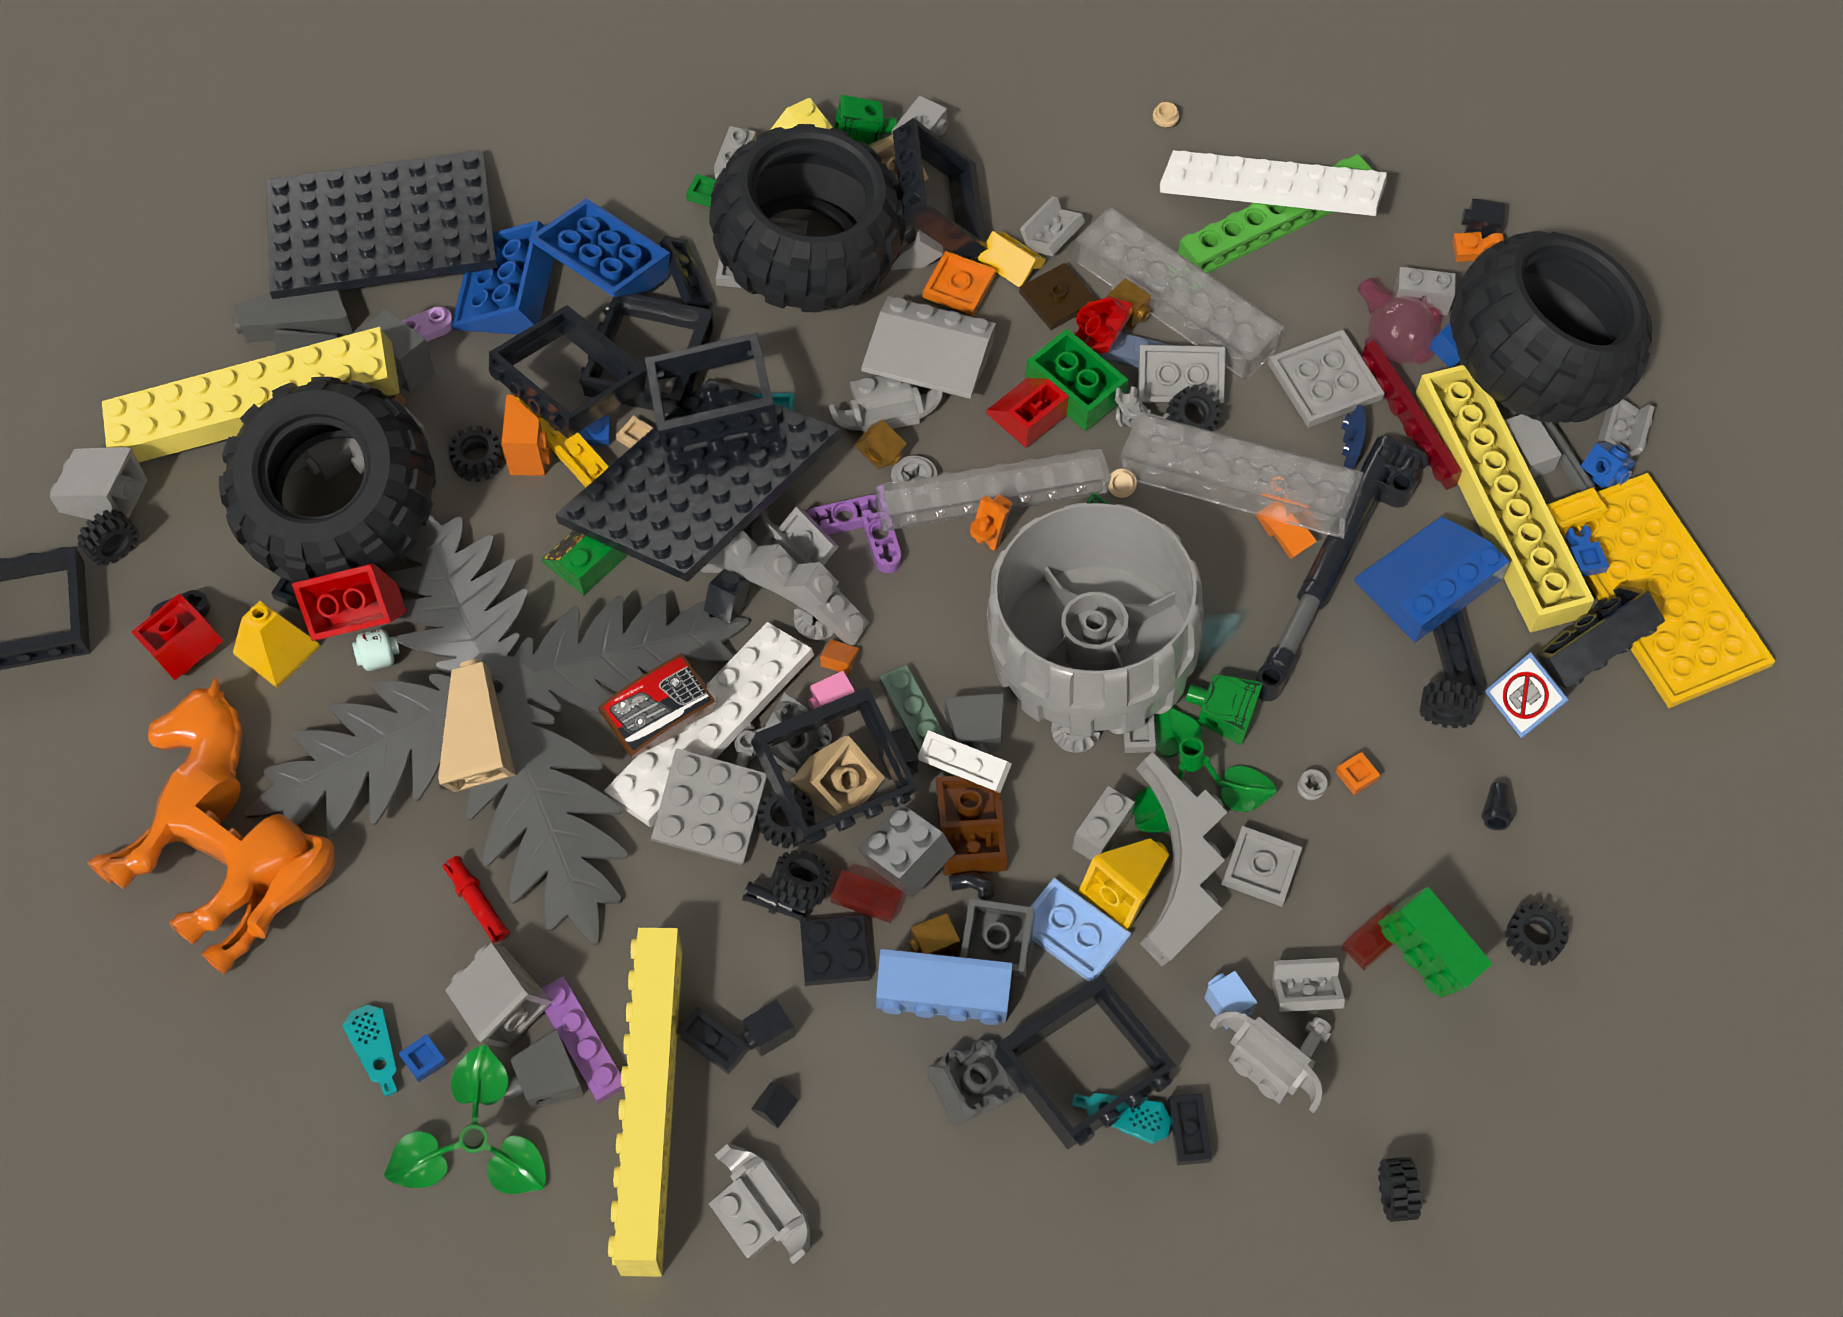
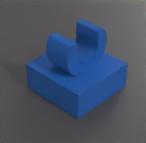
M427 1034L398 1053L418 1082H421L447 1063Z

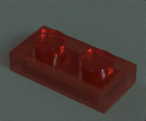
M842 870L830 899L831 903L891 923L902 896V891Z
M1389 905L1354 933L1341 947L1364 971L1394 945V943L1385 938L1382 933V927L1377 923L1392 910Z

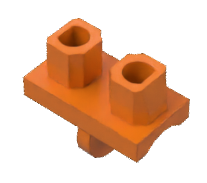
M1000 494L994 499L985 495L980 500L976 518L970 525L971 537L977 543L986 542L989 548L995 551L999 547L1003 532L1005 531L1012 502Z

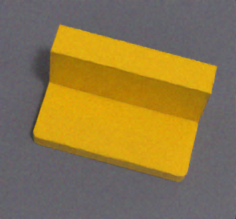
M992 231L987 240V250L980 253L978 261L996 269V273L1020 287L1025 284L1032 269H1042L1046 258L1004 231Z

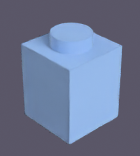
M1236 971L1227 976L1221 973L1208 982L1204 998L1216 1016L1225 1012H1239L1246 1016L1253 1014L1257 1001Z

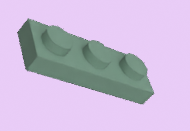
M907 665L879 676V683L903 727H907L918 754L928 730L946 737Z

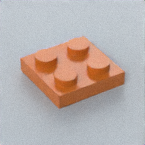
M945 251L923 290V298L974 316L995 277L996 269Z

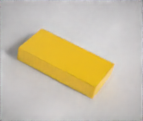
M1594 487L1547 504L1560 533L1569 528H1574L1603 517L1608 512V508Z

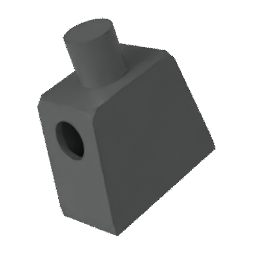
M1003 693L946 697L944 713L952 740L987 754L999 751Z
M557 1030L549 1033L510 1059L516 1076L508 1079V1087L503 1096L505 1102L524 1094L530 1109H537L584 1095Z

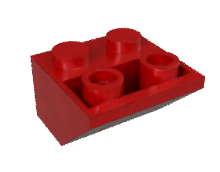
M1026 378L986 410V414L1027 448L1066 416L1069 396L1049 379Z

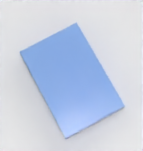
M1053 878L1030 906L1034 908L1036 914L1032 941L1088 982L1093 981L1102 974L1131 937V932L1056 878Z

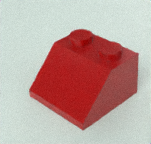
M180 593L131 631L136 639L174 680L189 672L193 665L204 656L211 654L223 642L203 616Z

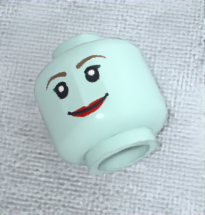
M383 628L360 633L357 635L356 642L352 643L357 666L362 665L366 671L392 666L394 664V655L399 654L396 637H389L388 632Z

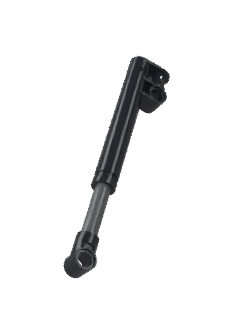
M1380 436L1375 440L1297 594L1299 603L1277 647H1272L1263 666L1258 671L1256 681L1262 683L1258 697L1261 700L1273 701L1280 696L1282 687L1296 661L1294 655L1316 611L1325 607L1377 501L1396 508L1404 507L1409 503L1419 481L1418 474L1420 470L1426 468L1429 464V457L1424 451L1388 436ZM1264 680H1270L1275 684H1267L1264 682Z

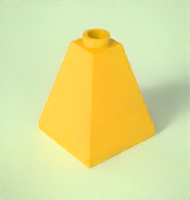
M259 601L242 617L233 654L278 688L320 647V644L315 640L312 641L309 635L279 612Z
M1151 838L1097 854L1092 859L1078 892L1097 909L1126 930H1129L1170 854H1168L1166 847L1162 843L1154 842Z

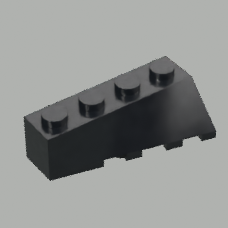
M1619 584L1613 589L1615 593L1613 598L1610 600L1603 598L1595 605L1597 611L1594 614L1581 616L1574 622L1576 629L1562 632L1537 653L1543 667L1558 686L1572 688L1579 685L1587 674L1604 668L1608 664L1609 659L1617 654L1627 652L1633 647V643L1641 637L1650 636L1657 631V627L1665 622V619L1648 590Z

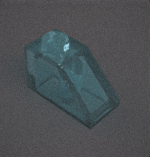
M1204 615L1202 642L1196 666L1201 669L1238 631L1242 618L1240 615Z

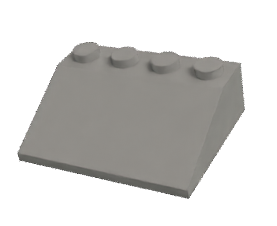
M888 296L880 311L861 371L971 399L992 351L996 323Z

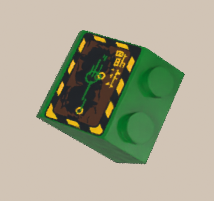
M573 530L547 553L541 561L580 594L585 596L626 557L624 553Z

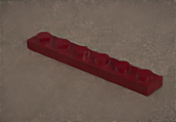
M1374 340L1365 344L1361 358L1383 390L1384 397L1389 403L1392 414L1397 415L1403 424L1406 435L1413 439L1417 448L1428 455L1429 465L1432 468L1435 479L1441 482L1446 490L1456 487L1462 473L1461 468L1377 342Z

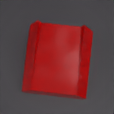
M1112 297L1088 302L1077 313L1076 324L1079 326V329L1075 335L1098 355L1109 352L1134 311L1133 303Z

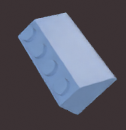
M881 949L876 1009H882L887 1014H900L902 1011L913 1012L916 1016L922 1018H932L934 1015L947 1016L952 1021H966L967 1018L978 1019L981 1023L987 1025H997L999 1022H1006L1012 963Z

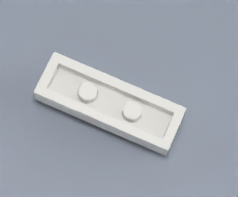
M929 730L918 754V760L999 793L1012 763Z

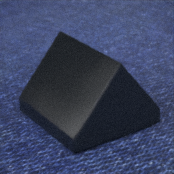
M770 1082L751 1110L776 1128H779L798 1100L783 1085Z

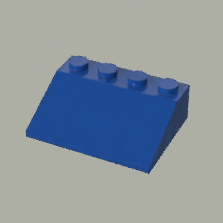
M587 198L529 237L530 242L613 297L650 291L668 278L670 252Z
M539 220L493 233L497 268L464 273L451 325L454 330L519 334L541 320L554 257L529 241L531 235L544 227Z
M1441 516L1355 577L1354 582L1416 643L1500 582L1505 575L1510 561L1490 541Z

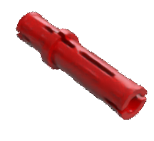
M460 856L448 859L442 868L455 885V892L458 897L462 896L492 943H498L505 939V936H508L510 931L479 887L480 881L478 878L470 874Z

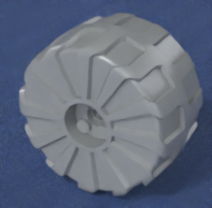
M1087 502L1070 504L1040 518L1036 517L1021 527L1007 548L999 553L992 569L990 598L987 607V631L998 679L1003 688L1009 686L1021 701L1022 711L1037 722L1044 718L1060 725L1067 734L1090 737L1093 731L1110 730L1114 734H1124L1144 726L1146 718L1154 713L1162 714L1167 712L1181 698L1184 693L1186 679L1192 674L1197 664L1204 624L1200 573L1196 562L1190 560L1187 551L1181 544V538L1166 524H1161L1155 519L1138 512V509L1121 504H1087Z

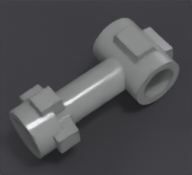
M1315 1017L1312 1022L1309 1021L1305 1028V1031L1309 1034L1300 1051L1311 1059L1320 1040L1326 1043L1329 1039L1331 1025L1318 1017ZM1311 1059L1308 1066L1312 1069L1316 1061Z

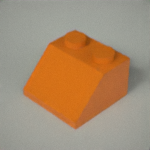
M506 395L501 444L510 475L545 476L546 464L551 463V448L547 447V432L542 431L539 418L513 395Z

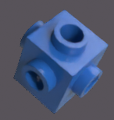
M1603 442L1594 445L1580 467L1593 476L1591 478L1593 482L1606 488L1617 484H1624L1632 474L1631 469L1636 462L1628 457L1629 452L1623 447L1616 444L1613 445L1610 442Z

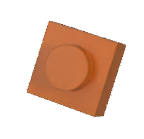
M1362 752L1337 766L1335 771L1353 795L1377 782L1381 776Z

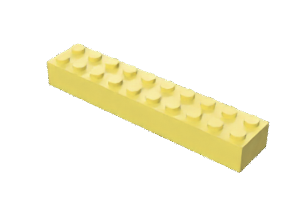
M380 327L104 400L102 401L106 448H131L138 462H143L237 436L243 426L240 418L253 404L260 407L273 398L272 390L290 382L297 386L307 385L308 382H311V377H335L346 383H350L353 380L371 385L381 390L386 396L398 394L400 391L392 342Z
M1464 365L1422 375L1415 396L1425 416L1462 470L1458 485L1484 538L1490 541L1510 561L1503 578L1530 633L1576 621L1581 616H1586L1595 600L1494 399L1475 382Z
M638 928L637 939H632L631 959H634V970L629 971L628 988L632 990L633 1002H627L626 1022H629L630 1034L624 1035V1054H627L628 1066H622L621 1086L625 1087V1099H620L619 1120H622L623 1133L618 1132L616 1138V1153L620 1154L621 1165L614 1168L613 1182L614 1188H617L618 1201H612L611 1222H615L616 1233L615 1236L610 1235L608 1244V1255L612 1257V1265H616L621 1276L662 1277L677 1051L676 1031L678 1030L683 957L678 928Z

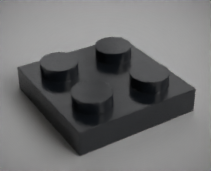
M864 915L800 921L805 986L870 980Z

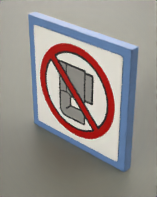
M1532 652L1485 690V693L1520 738H1524L1569 701V698Z

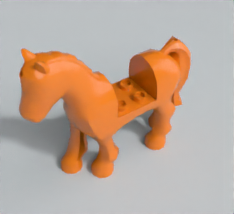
M215 678L208 689H194L175 708L153 720L149 725L148 740L153 747L161 750L191 749L183 764L171 774L159 794L152 825L141 837L117 852L96 855L87 864L109 884L114 882L124 890L136 876L151 873L156 868L158 858L164 846L173 842L190 846L228 867L226 878L215 896L206 904L191 912L178 913L169 922L170 926L181 937L194 945L206 931L218 929L226 917L247 903L245 914L236 929L224 941L207 947L201 953L210 965L225 975L232 969L234 961L249 951L251 944L257 937L261 939L266 938L270 923L280 910L306 898L323 886L332 874L335 866V850L330 839L305 834L298 825L282 814H273L265 818L244 838L235 829L230 828L227 831L221 826L222 821L235 806L241 791L240 782L235 777L240 759L243 729L237 710L224 699V692L220 691L218 679Z

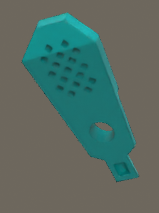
M364 1005L352 1010L342 1027L371 1081L380 1083L385 1097L391 1096L397 1092L393 1081L397 1068L384 1010L371 1005ZM378 1061H386L384 1069H375V1064Z
M1094 1093L1091 1097L1074 1094L1071 1106L1086 1109L1090 1117L1099 1111L1100 1107L1106 1106L1119 1096ZM1146 1100L1135 1110H1131L1129 1107L1120 1113L1121 1118L1112 1125V1127L1119 1129L1123 1133L1154 1144L1168 1138L1171 1119L1162 1102Z

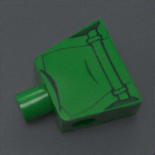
M840 95L833 128L848 133L850 138L857 142H864L869 145L878 141L881 133L892 134V129L896 126L897 119L883 117L882 104L879 101Z
M1216 674L1213 675L1208 690L1191 684L1185 701L1202 707L1198 719L1200 725L1236 744L1242 745L1262 688V683Z

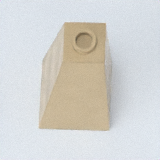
M478 660L462 662L460 668L451 671L438 779L440 785L453 792L516 775L490 668L484 662H479Z

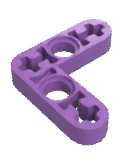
M867 495L814 507L806 511L812 519L818 520L819 526L827 535L864 527L877 569L883 573H893L900 568V547L886 503L880 496ZM874 506L877 512L872 513L871 510H868V507ZM857 509H860L861 517H857ZM841 511H848L852 514V518L848 521H841L836 516ZM828 515L832 516L831 524H829ZM876 529H885L888 532V536L883 539H877L872 533ZM886 547L889 557L892 558L891 562H887L884 558L883 549Z

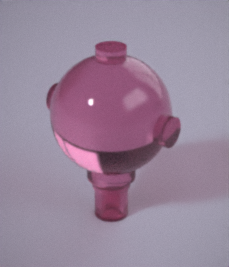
M1373 278L1363 281L1357 290L1367 302L1368 311L1372 315L1369 321L1368 338L1365 339V344L1375 340L1387 359L1394 363H1411L1416 361L1418 365H1421L1428 361L1432 355L1429 350L1431 341L1436 336V323L1439 322L1437 311L1432 307L1428 308L1419 300L1411 297L1394 298L1391 293L1383 291Z

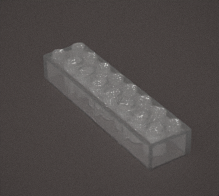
M1112 207L1108 208L1075 239L1074 261L1113 288L1126 278L1151 295L1149 306L1151 315L1195 346L1225 347V367L1245 381L1280 347L1285 326Z
M1139 412L1119 456L1120 469L1131 471L1135 475L1137 482L1343 539L1362 490L1363 472L1141 412Z

